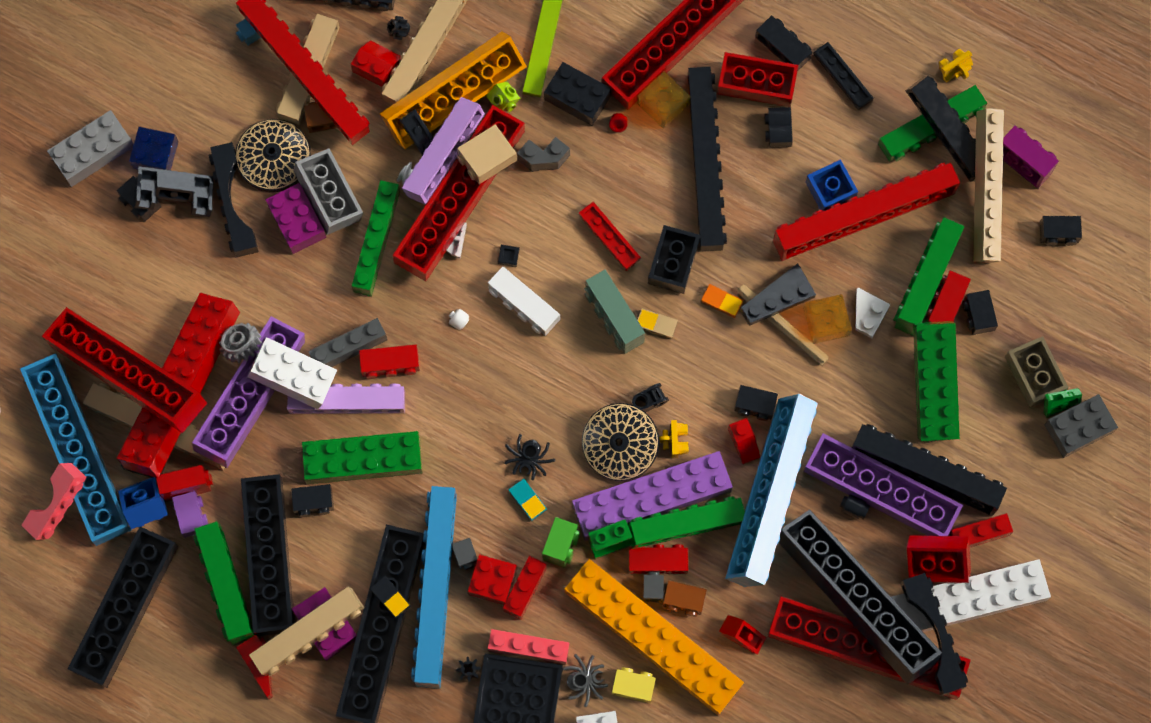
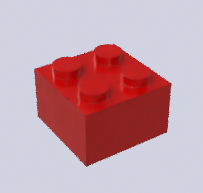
M479 554L468 594L505 605L511 592L517 572V565Z

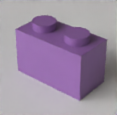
M193 491L172 497L180 531L184 538L195 535V528L209 524L206 514H202L201 507H204L201 495L198 496Z

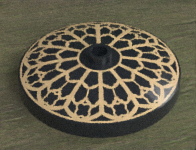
M268 119L252 125L243 133L236 147L235 155L238 162L236 164L241 176L252 187L265 192H281L299 183L293 171L295 162L311 156V149L306 136L296 125L285 120Z
M616 403L599 409L586 423L582 435V449L586 461L596 473L610 480L625 481L642 475L652 466L659 451V433L654 421L645 411L631 404ZM617 439H622L623 443L621 446L617 445Z

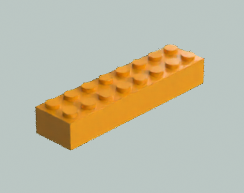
M502 31L381 112L380 115L397 144L406 149L414 143L399 119L415 109L431 132L443 124L461 97L476 102L488 94L496 84L507 81L527 66L512 38Z

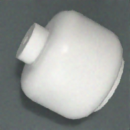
M457 309L455 312L452 311L449 315L451 318L449 324L458 330L463 329L469 321V315L461 309Z

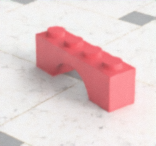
M59 463L50 478L53 485L51 504L45 510H30L21 526L36 540L49 539L54 534L58 523L63 519L68 507L72 505L77 492L82 489L87 477L72 463Z
M491 629L488 651L504 655L528 656L546 662L566 665L570 645L569 642Z

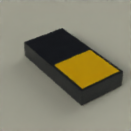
M386 576L370 588L395 619L411 607Z

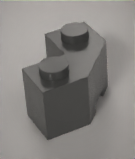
M556 137L544 151L531 140H528L517 152V160L532 172L543 169H559L570 156V148Z

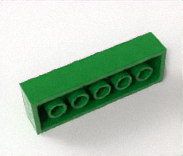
M945 217L941 223L937 221L924 250V255H922L908 286L909 288H907L900 303L902 305L899 306L893 319L896 322L894 328L914 336L913 323H922L965 226Z
M953 321L913 323L917 438L920 441L960 439L956 323Z
M418 431L302 442L304 479L307 485L423 474L420 435Z
M216 521L195 528L196 534L193 535L196 546L202 552L199 553L201 564L207 568L204 574L207 583L213 588V590H210L213 602L218 605V609H216L217 617L224 624V627L221 628L224 639L227 642L230 641L235 646L254 636L253 626L223 528Z

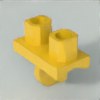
M958 49L953 53L954 60L952 62L945 58L939 62V69L946 83L954 77L956 79L960 76L963 79L969 77L968 71L972 69L971 66L973 65L972 53L969 50L964 52Z
M671 420V436H668V430H662L663 436H660L659 440L660 443H663L664 450L669 449V443H671L672 458H678V455L688 454L689 452L688 442H678V436H688V425L677 423V420Z

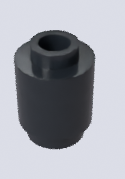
M849 494L848 497L844 496L840 507L843 508L842 512L856 519L861 518L864 520L870 505L866 504V501Z

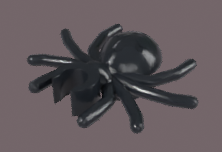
M519 434L517 439V450L520 454L511 449L508 444L505 445L508 451L519 457L504 462V464L519 461L513 469V475L516 474L518 467L520 474L521 469L526 467L529 470L528 476L531 473L532 467L531 480H534L536 467L544 476L547 475L538 463L555 462V458L538 460L547 453L550 446L549 442H547L545 450L540 456L541 447L536 440L526 441L521 450L520 441L522 434Z

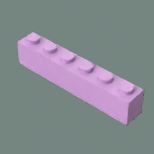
M461 97L454 105L452 112L444 120L439 132L435 134L433 141L425 149L422 158L414 166L411 175L404 182L402 189L408 198L425 205L428 203L457 158L458 147L468 141L485 115L480 104Z
M332 384L319 409H315L288 396L287 410L289 414L405 413V389L400 384H389V386L370 384V387H362L361 384H351V387H343L342 384Z

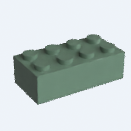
M606 269L587 279L586 287L584 288L586 293L584 295L589 303L593 302L595 306L594 311L598 318H603L605 322L604 327L608 334H613L615 338L614 343L618 350H623L624 354L643 344L645 332Z

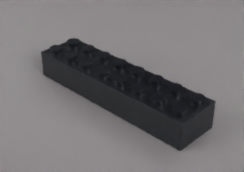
M862 424L852 446L853 449L911 479L990 516H993L999 509L1007 487H1004V484L998 480H988L982 473L970 472L964 465H954L943 456L936 457L925 448L918 449L907 440L900 441L895 439V436L891 433L879 432L875 426L870 424Z
M280 474L241 478L253 633L257 636L280 634L295 623L292 610L293 597L283 479Z
M139 527L68 670L108 688L179 547L175 542L143 527Z

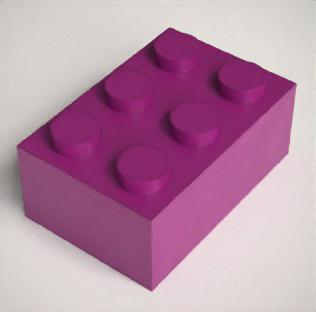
M1015 125L1003 138V161L1039 189L1059 162L1057 157L1052 152H1047L1042 148L1039 141L1031 139L1024 129L1018 128Z
M300 183L265 199L292 254L327 238Z
M324 587L292 608V610L300 620L332 597ZM348 621L344 622L345 626L341 629L329 632V636L325 640L314 643L326 661L356 641L357 634Z

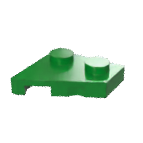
M1076 388L1046 394L1043 408L1046 418L1080 404L1082 400L1080 389Z

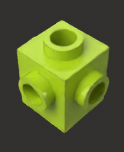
M508 81L496 84L486 95L494 106L505 112L514 110L517 106L516 103L521 99Z

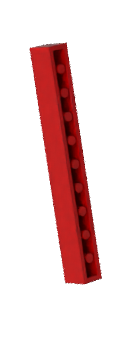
M238 0L236 2L238 11L346 139L354 145L370 132V123L367 118L357 113L358 108L352 101L349 103L346 100L347 96L341 88L337 89L335 87L333 78L329 74H324L322 65L318 61H313L310 51L306 47L302 48L299 44V38L294 33L291 35L288 31V25L276 17L278 14L273 7H268L265 4L266 0Z

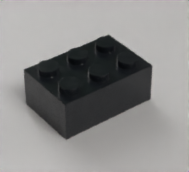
M562 62L544 91L545 101L591 126L594 125L611 97L610 87Z
M664 225L649 273L648 284L684 294L700 242V235Z

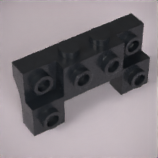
M138 166L134 208L154 210L156 199L191 203V215L210 217L212 213L213 176Z

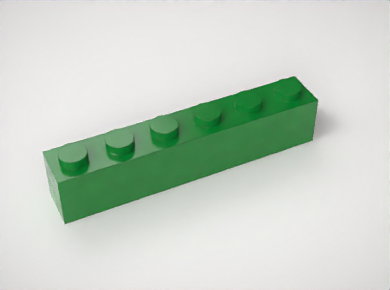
M974 85L949 99L948 104L958 112V118L961 122L967 123L970 117H976L977 111L986 108L987 101L977 86ZM920 115L881 137L878 145L890 163L893 160H901L910 151L912 153L917 151L926 142L929 144L935 141L937 135L923 115Z
M380 180L352 282L354 293L371 297L373 295L400 195L399 184Z
M734 496L724 498L723 502L719 503L713 500L706 502L705 506L698 507L696 504L686 507L687 510L683 511L673 509L665 515L655 513L647 519L642 517L634 518L628 524L632 534L630 539L632 549L741 525L745 514L742 499H735Z

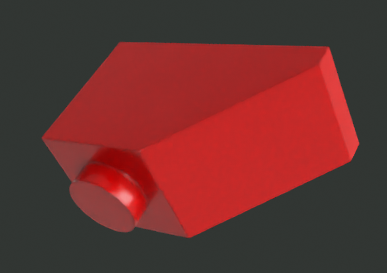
M745 418L729 424L728 431L742 464L761 458L755 435L748 419Z
M727 615L719 630L730 641L757 655L767 638L746 621L731 615Z

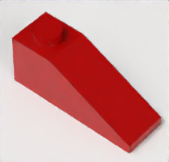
M254 635L236 648L266 697L271 699L273 697L271 676L262 675L249 656L267 642L263 637L259 638L257 635Z

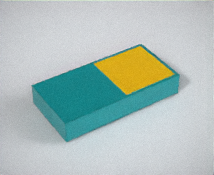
M522 479L508 490L531 521L547 511L545 505L525 479Z

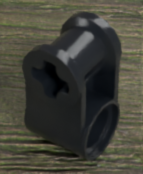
M657 383L636 394L632 399L631 405L638 407L635 402L642 400L645 406L638 408L648 412L666 404L669 399L665 397L661 389V383Z

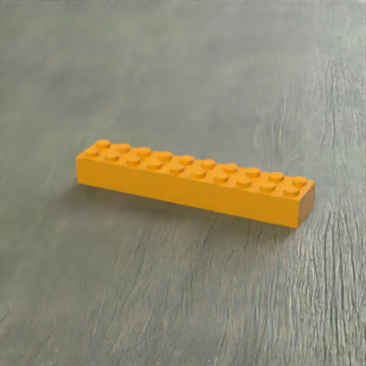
M588 559L564 589L569 597L716 715L719 716L743 686L744 682L592 560Z

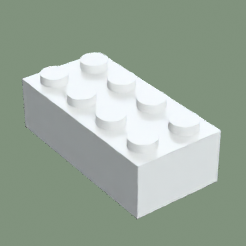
M266 337L247 377L315 409H319L323 404L337 370Z

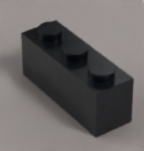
M771 15L756 30L755 37L782 62L796 64L799 70L811 59L812 51L810 46L805 42L802 43L792 30L786 29L780 19H775Z

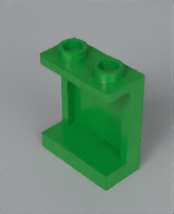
M626 519L588 533V542L595 559L631 546L630 539L632 534Z

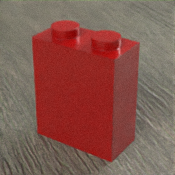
M202 465L161 474L159 478H156L159 494L166 502L173 501L172 497L193 491L197 495L210 492V485H213L212 475Z

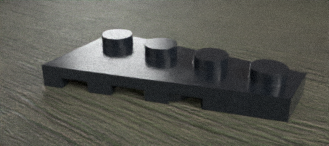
M797 263L743 305L740 311L748 325L751 326L815 298L816 293Z

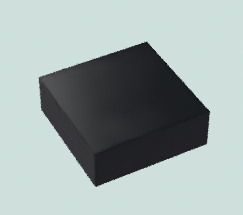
M501 244L498 264L517 267L520 247Z

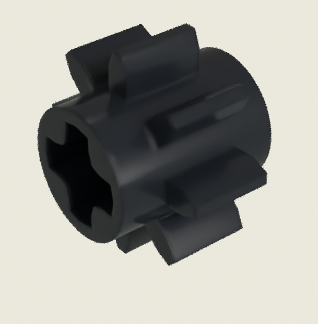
M395 16V19H391L388 22L387 31L389 36H393V39L402 40V37H406L409 34L410 25L404 17Z
M467 657L464 663L459 661L461 668L456 669V671L462 672L461 680L466 677L471 682L472 677L479 678L476 672L480 671L481 667L475 666L477 659L472 662ZM472 665L473 672L465 673L466 670L464 667H470Z

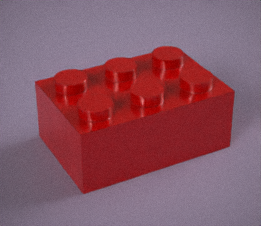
M909 536L907 544L909 578L925 573L932 582L969 583L971 572L969 536Z

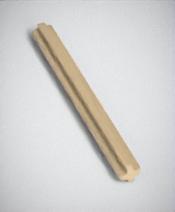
M742 285L737 292L747 302L756 296L746 285ZM780 314L767 318L820 365L826 363L829 357Z

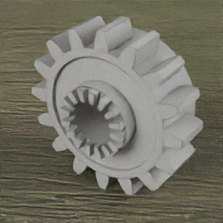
M249 323L231 326L221 336V342H219L221 345L220 351L223 356L232 363L235 360L241 363L242 359L248 361L249 355L255 356L254 350L259 351L257 345L262 344L260 340L261 335L258 330Z

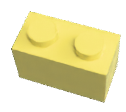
M622 667L621 670L617 669L612 695L651 703L656 678L652 677L653 674L648 672L637 674L633 673V669Z

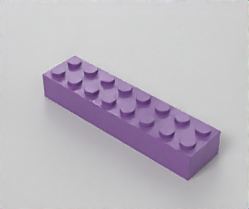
M272 316L260 333L262 343L267 337L297 352L300 351L305 343L304 333ZM254 350V357L249 355L248 361L243 360L192 442L193 451L225 468H228L275 392L274 389L247 377L259 351Z
M824 433L803 471L848 495L851 494L866 501V504L927 536H948L963 507L962 504Z
M718 451L572 500V506L584 540L587 541L589 532L624 519L629 524L632 519L637 517L647 519L655 513L664 515L670 510L682 509L732 492L733 486L721 453Z

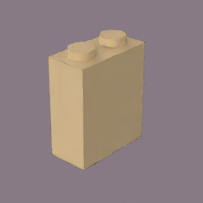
M495 124L458 147L457 159L462 166L465 165L467 167L470 178L481 184L516 162L517 153Z

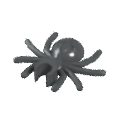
M574 654L582 669L575 666H566L562 670L571 669L579 671L573 672L568 676L567 685L571 690L582 691L574 696H569L568 699H577L587 689L584 707H587L590 699V689L602 700L603 696L594 687H608V684H600L604 679L599 681L595 678L597 673H602V671L597 669L604 668V664L594 666L590 670L595 657L592 655L586 670L580 657Z

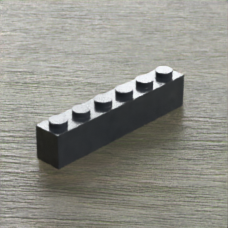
M929 75L922 77L906 89V93L970 182L975 181L976 139L970 135L968 126L958 118V112L948 104L946 95L939 91L936 81L929 77Z

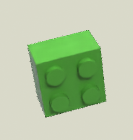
M555 517L542 552L543 561L565 568L566 563H571L574 554L572 547L573 545L577 546L580 538L577 524Z

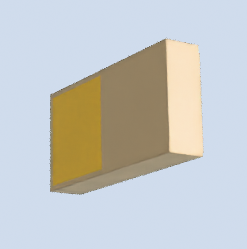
M643 308L638 317V322L643 330L672 339L678 320Z

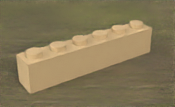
M317 14L316 18L311 20L310 32L308 36H305L303 46L310 51L313 61H318L324 68L340 27L338 20ZM290 72V82L283 89L284 97L282 101L278 102L276 112L280 120L300 126L305 115L304 106L310 103L312 97Z
M347 587L252 652L249 656L262 675L272 676L279 671V667L284 663L288 665L293 662L297 654L309 651L313 643L325 640L329 636V632L332 630L337 631L345 626V621L350 618L355 619L361 615V610L364 609V606L353 589Z

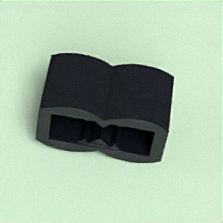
M791 107L768 108V113L764 114L765 125H768L769 131H765V141L769 142V148L792 147Z

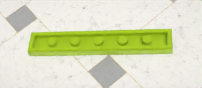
M543 0L523 88V94L535 97H541L563 0Z

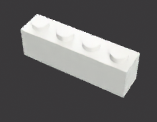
M502 267L488 282L490 294L495 298L500 297L503 300V304L509 310L514 309L522 321H528L532 324L531 327L536 333H542L546 336L560 321V314L506 268Z

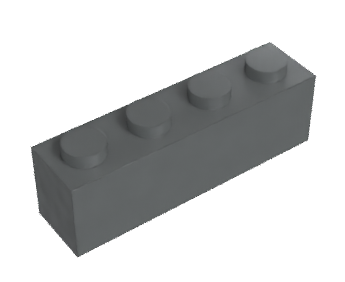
M378 318L308 352L312 359L334 367L360 354L359 350L371 349L387 341V336Z

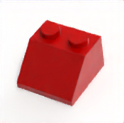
M370 40L359 49L352 60V72L383 87L391 79L390 74L392 70L400 64L401 56Z

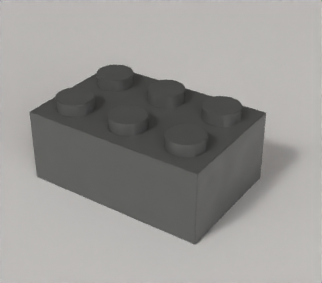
M1099 394L1056 415L1044 424L1063 458L1114 433L1118 429L1117 424Z

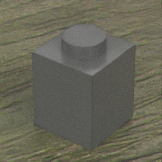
M467 538L453 543L452 547L459 568H464V570L474 568L477 556L471 539Z
M648 572V575H644L643 601L663 602L664 575H660L659 572Z

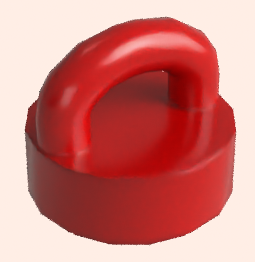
M621 113L613 114L609 120L610 129L614 132L626 130L628 126L627 117Z

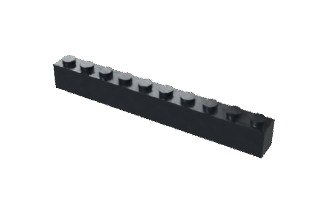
M711 67L688 68L700 252L723 251L724 244H727V235L723 233L722 226L726 225L725 215L721 214V208H724V197H720V190H723V180L719 179V172H722L721 161L717 159V155H720V143H716V137H719V126H715V119H718L717 108H714L713 103L716 102V90L712 89V84H715V73H711Z

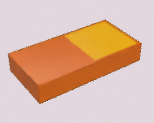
M709 284L701 299L702 303L733 318L736 317L744 301Z

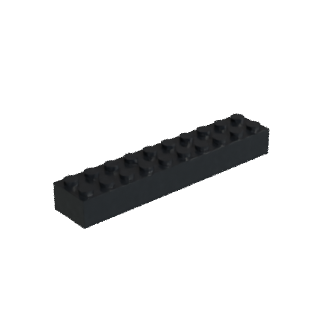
M808 510L781 529L779 544L907 684H910L937 664L942 652L811 510Z
M386 524L370 588L386 576L409 603L424 546V533ZM370 588L336 713L338 719L354 723H378L407 612L406 610L395 619Z

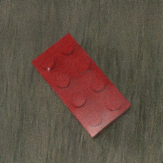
M725 52L717 95L791 107L798 65Z

